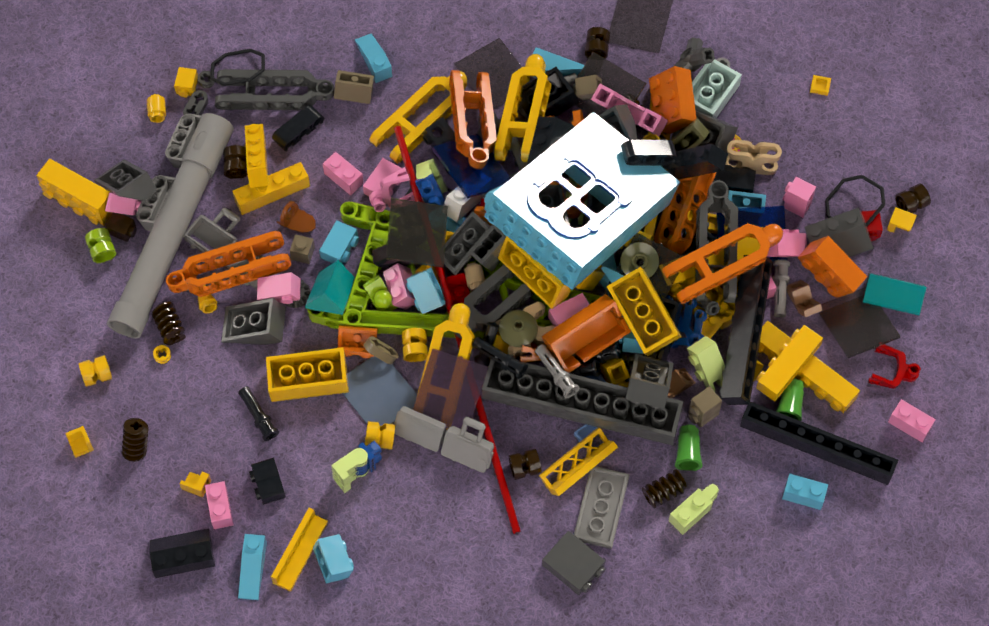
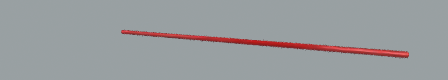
M401 126L394 127L395 135L410 179V186L447 311L450 314V310L454 306L423 199L415 183L417 179ZM455 335L458 348L460 349L462 339ZM469 359L466 370L467 379L480 422L485 424V440L494 443L492 463L513 534L519 533L521 530Z

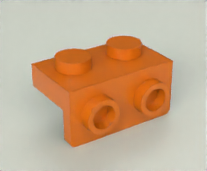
M339 325L337 348H344L345 357L359 355L362 358L374 357L364 348V343L370 336L377 338L378 328Z

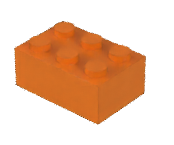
M674 66L649 78L652 110L668 120L662 132L671 134L687 127L697 119L691 70Z
M829 236L811 242L798 256L802 266L810 270L814 278L827 288L831 296L836 298L854 293L868 277Z

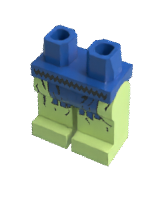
M434 159L417 164V180H415V183L428 211L439 209L445 203L443 193L447 192V186Z
M375 441L367 446L362 442L358 445L357 449H354L331 465L333 479L344 493L351 489V482L356 478L365 476L368 471L372 473L376 470L375 464L382 460L380 454L382 451Z

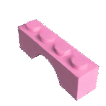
M599 84L591 98L593 102L607 110L615 105L627 104L635 125L657 136H660L668 122L659 114L634 103L602 84Z

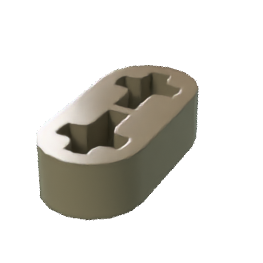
M370 336L364 343V348L370 354L387 364H393L398 358V353L392 347L373 336Z

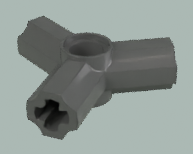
M692 37L688 40L686 50L681 54L680 60L674 66L689 69L691 72L696 71L702 65L713 62L715 59L714 50L711 47L703 48V41L700 38Z

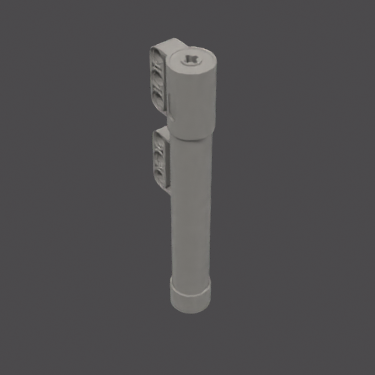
M205 113L202 116L185 114L180 118L165 150L166 157L173 167L179 168V171L175 178L163 175L155 176L152 181L157 191L150 198L142 200L137 210L136 218L145 230L151 232L119 301L115 303L107 321V325L118 334L137 339L140 338L149 319L148 314L208 181L213 177L224 153V148H226L234 131L233 125L219 115Z

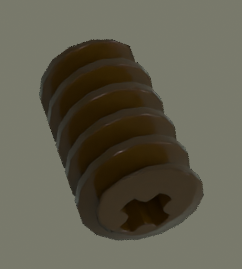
M171 301L158 305L151 314L166 345H173L186 338V335L183 334L185 329L181 327L182 322L178 320L179 316L175 314L176 309L172 308L173 302Z
M130 418L123 425L122 456L128 461L136 462L146 456L149 428L142 419Z
M675 469L672 474L667 473L666 478L662 476L659 477V481H652V485L646 484L645 489L642 487V492L647 502L655 509L656 501L663 505L662 498L670 501L669 494L676 498V491L678 490L683 494V487L686 488L687 485L682 474Z

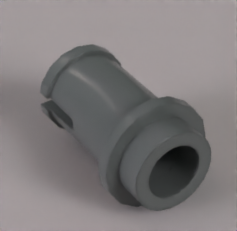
M707 298L706 301H698L697 303L708 315H716L719 312V304L716 301H711Z

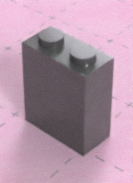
M492 224L468 253L492 272L501 262L498 256L506 235Z
M569 530L542 559V566L577 595H580L582 592L586 593L593 585L591 581L595 577L600 578L606 570L604 568L605 560Z

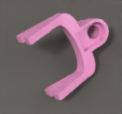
M405 167L382 179L380 182L381 189L369 195L370 203L376 212L384 211L386 204L392 210L416 205L413 192L398 200H394L389 194L390 185L410 180Z

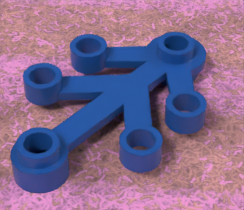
M666 293L659 295L660 299L663 297L673 300V298ZM695 298L692 299L691 305H689V302L684 303V317H680L677 327L679 333H685L687 338L675 340V343L671 345L673 349L678 346L689 347L704 337L701 332L703 322L707 319L705 311L701 309L695 311L694 331L690 328L692 311L697 306Z

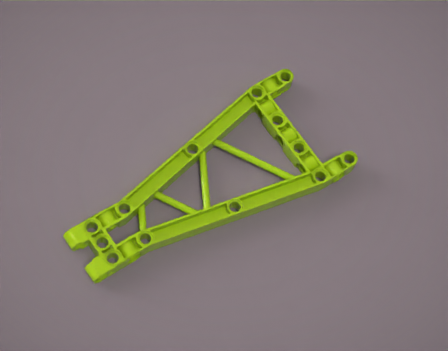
M344 202L340 207L342 221L358 228L371 230L343 315L322 311L318 314H313L312 312L315 310L307 309L309 319L314 323L338 329L339 325L378 328V334L402 335V332L406 329L422 328L426 330L427 336L432 337L435 327L448 320V311L445 314H430L428 312L422 314L421 311L420 313L366 310L371 300L365 289H360V287L375 278L382 268L373 264L372 251L388 244L389 237L400 240L402 246L400 233L396 226V219L400 216L388 210L376 212L374 207L369 205ZM432 230L439 252L444 235ZM427 240L422 245L416 247L430 253ZM476 259L474 261L468 262V264L477 263L479 265H482ZM500 262L492 272L482 265L485 279L489 278L504 264ZM411 264L407 267L411 269L412 275H414L416 268L414 264ZM516 276L507 279L500 285L499 291L502 301L509 297L507 288L515 291L523 284ZM571 290L568 298L561 303L583 293L589 304L602 296ZM534 294L531 297V299H534L538 302H543V304L547 305L536 294ZM548 305L545 308L544 315L536 320L537 325L540 327L552 325L550 320H543L548 316L549 309H551ZM352 319L358 320V321L355 322V323H350V322H349V321L352 320ZM446 331L443 337L455 338V335L452 331ZM476 331L474 333L475 339L477 337L483 339L485 332Z

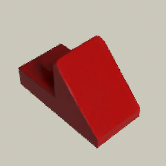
M465 273L446 277L453 304L464 303V298L470 294Z

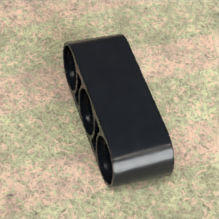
M308 105L278 128L272 135V139L284 151H288L290 146L296 145L302 140L304 135L310 134L316 129L318 124H322L324 117L312 105Z
M628 140L621 145L625 163L630 166H667L674 164L678 160L673 141Z

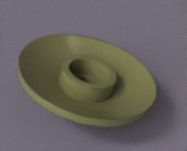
M633 243L621 255V268L627 275L635 269L642 267L648 278L655 274L659 266L658 253L647 243ZM638 260L644 262L642 266H638L636 263Z
M521 310L511 311L500 321L499 334L502 340L510 346H527L537 336V322L528 312ZM516 324H521L522 327H521V328H516L515 325H516Z

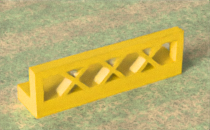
M597 427L542 472L539 477L552 495L560 496L616 450L618 446L614 441L608 440L603 431ZM599 435L603 443L598 447H592L593 438ZM582 447L587 448L586 457L577 459L578 450ZM572 460L571 469L569 471H562L563 462ZM551 472H558L557 481L551 485L546 476Z
M309 507L271 575L273 584L290 592L311 556L314 544L317 539H320L328 524L327 520L315 515L314 509Z

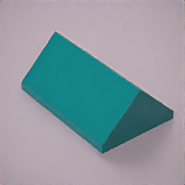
M339 260L318 273L305 309L343 315L355 277Z
M868 273L863 303L919 316L927 287L921 284Z

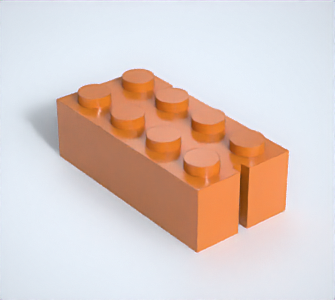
M605 294L541 337L563 371L570 373L581 365L572 356L574 353L585 363L631 331L622 317L616 302Z

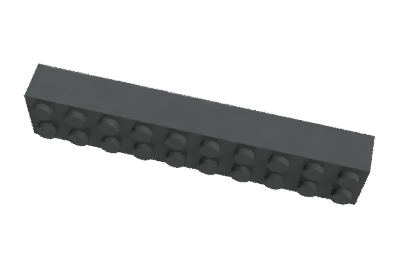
M493 359L490 360L482 387V399L673 446L683 407V401L667 397L664 409L652 408L643 403L635 404L626 400L627 387L570 374V378L574 384L579 386V391L574 396L565 398L563 396L564 392L559 386L555 385L554 377L547 368L527 363L528 369L522 378L517 379L512 372L503 370L501 364Z

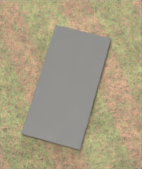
M597 466L590 470L574 532L578 539L584 543L612 549L630 474Z

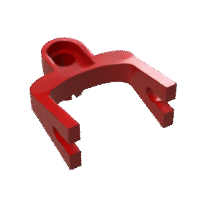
M879 343L878 347L875 348L877 353L896 358L897 372L893 380L872 374L871 378L868 379V383L895 389L902 380L914 382L919 377L920 366L916 363L906 364L904 352Z

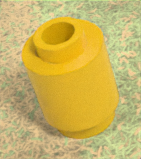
M153 94L147 98V112L151 122L159 123L164 121L166 117L165 98L159 94Z

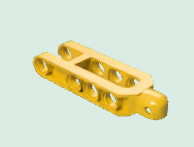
M539 54L530 55L526 60L525 67H521L511 76L494 149L496 161H505L513 137H522L524 140L521 148V160L523 163H527L538 117H545L552 86L549 80H547L548 76L545 74V61ZM530 76H536L538 79L528 122H515V118L518 117L519 101L522 100L523 85L530 81Z
M460 71L465 90L467 87V76L464 72ZM450 75L448 77H431L372 133L369 141L377 147L386 138L388 139L395 133L394 127L401 126L402 132L406 136L404 139L410 154L424 141L422 132L442 117L446 120L452 114L450 95L417 127L406 120L411 114L414 115L415 111L423 103L426 104L436 91L447 89L450 92ZM398 144L393 148L389 156L396 164L403 160Z
M464 303L455 304L450 310L448 320L437 325L434 329L413 409L423 414L425 407L428 405L430 393L447 397L441 422L446 424V430L452 426L473 348L472 343L475 340V335L468 326L471 311ZM446 331L459 333L462 337L449 390L431 384L434 370L438 367L436 363L439 351L443 347L441 344Z

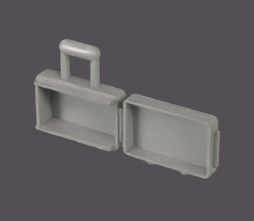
M223 208L213 221L204 215H200L185 232L184 240L191 244L190 247L192 249L196 248L202 253L210 250L191 238L192 234L215 249L238 242L236 237L231 235L230 232L240 222V217L227 208ZM223 215L233 221L226 230L217 225V222ZM259 255V256H256L255 258H256V259H260V258H263L264 256ZM248 259L224 266V268L229 270L231 267L236 268L249 264ZM258 280L245 283V285H250L257 290Z
M403 406L397 412L394 434L434 452H437L442 445L441 455L482 473L489 469L494 453V443L482 439L485 424L465 417L461 429L452 426L446 430L445 423L406 406ZM467 425L479 430L478 436L466 432Z

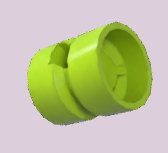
M97 228L85 235L87 246L95 263H103L112 260L117 253L111 242L112 239L108 229Z

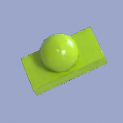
M379 275L363 284L377 311H393L397 308L392 305V295Z

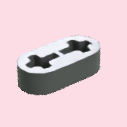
M202 90L195 91L186 104L183 115L192 113L193 110L195 115H202L208 104L206 92ZM202 96L203 100H200L197 104L196 98H200Z

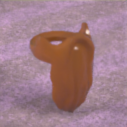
M289 201L282 210L280 222L276 221L283 227L301 233L312 232L316 229L314 217L304 210H300L298 204L294 201Z

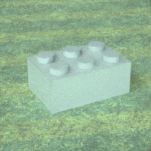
M715 59L712 63L705 64L692 81L695 110L717 118L740 86L742 74Z

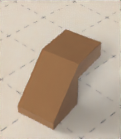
M799 280L787 285V293L799 314L806 318L822 311L821 304L812 298L809 284Z
M685 368L675 369L672 372L668 398L677 396L696 383Z

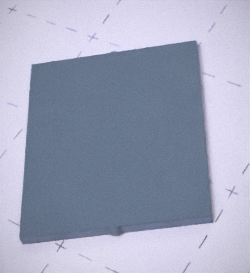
M374 356L356 366L355 369L347 374L349 392L342 394L366 423L368 421L379 422L380 426L384 423L392 424L395 422L397 412L403 406L410 409L414 408L417 393L393 364H387Z

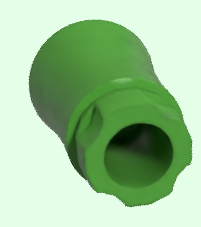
M793 379L782 393L776 412L802 421L803 381Z
M688 424L681 426L679 429L678 450L675 467L679 470L697 471L703 467L699 430L695 425Z

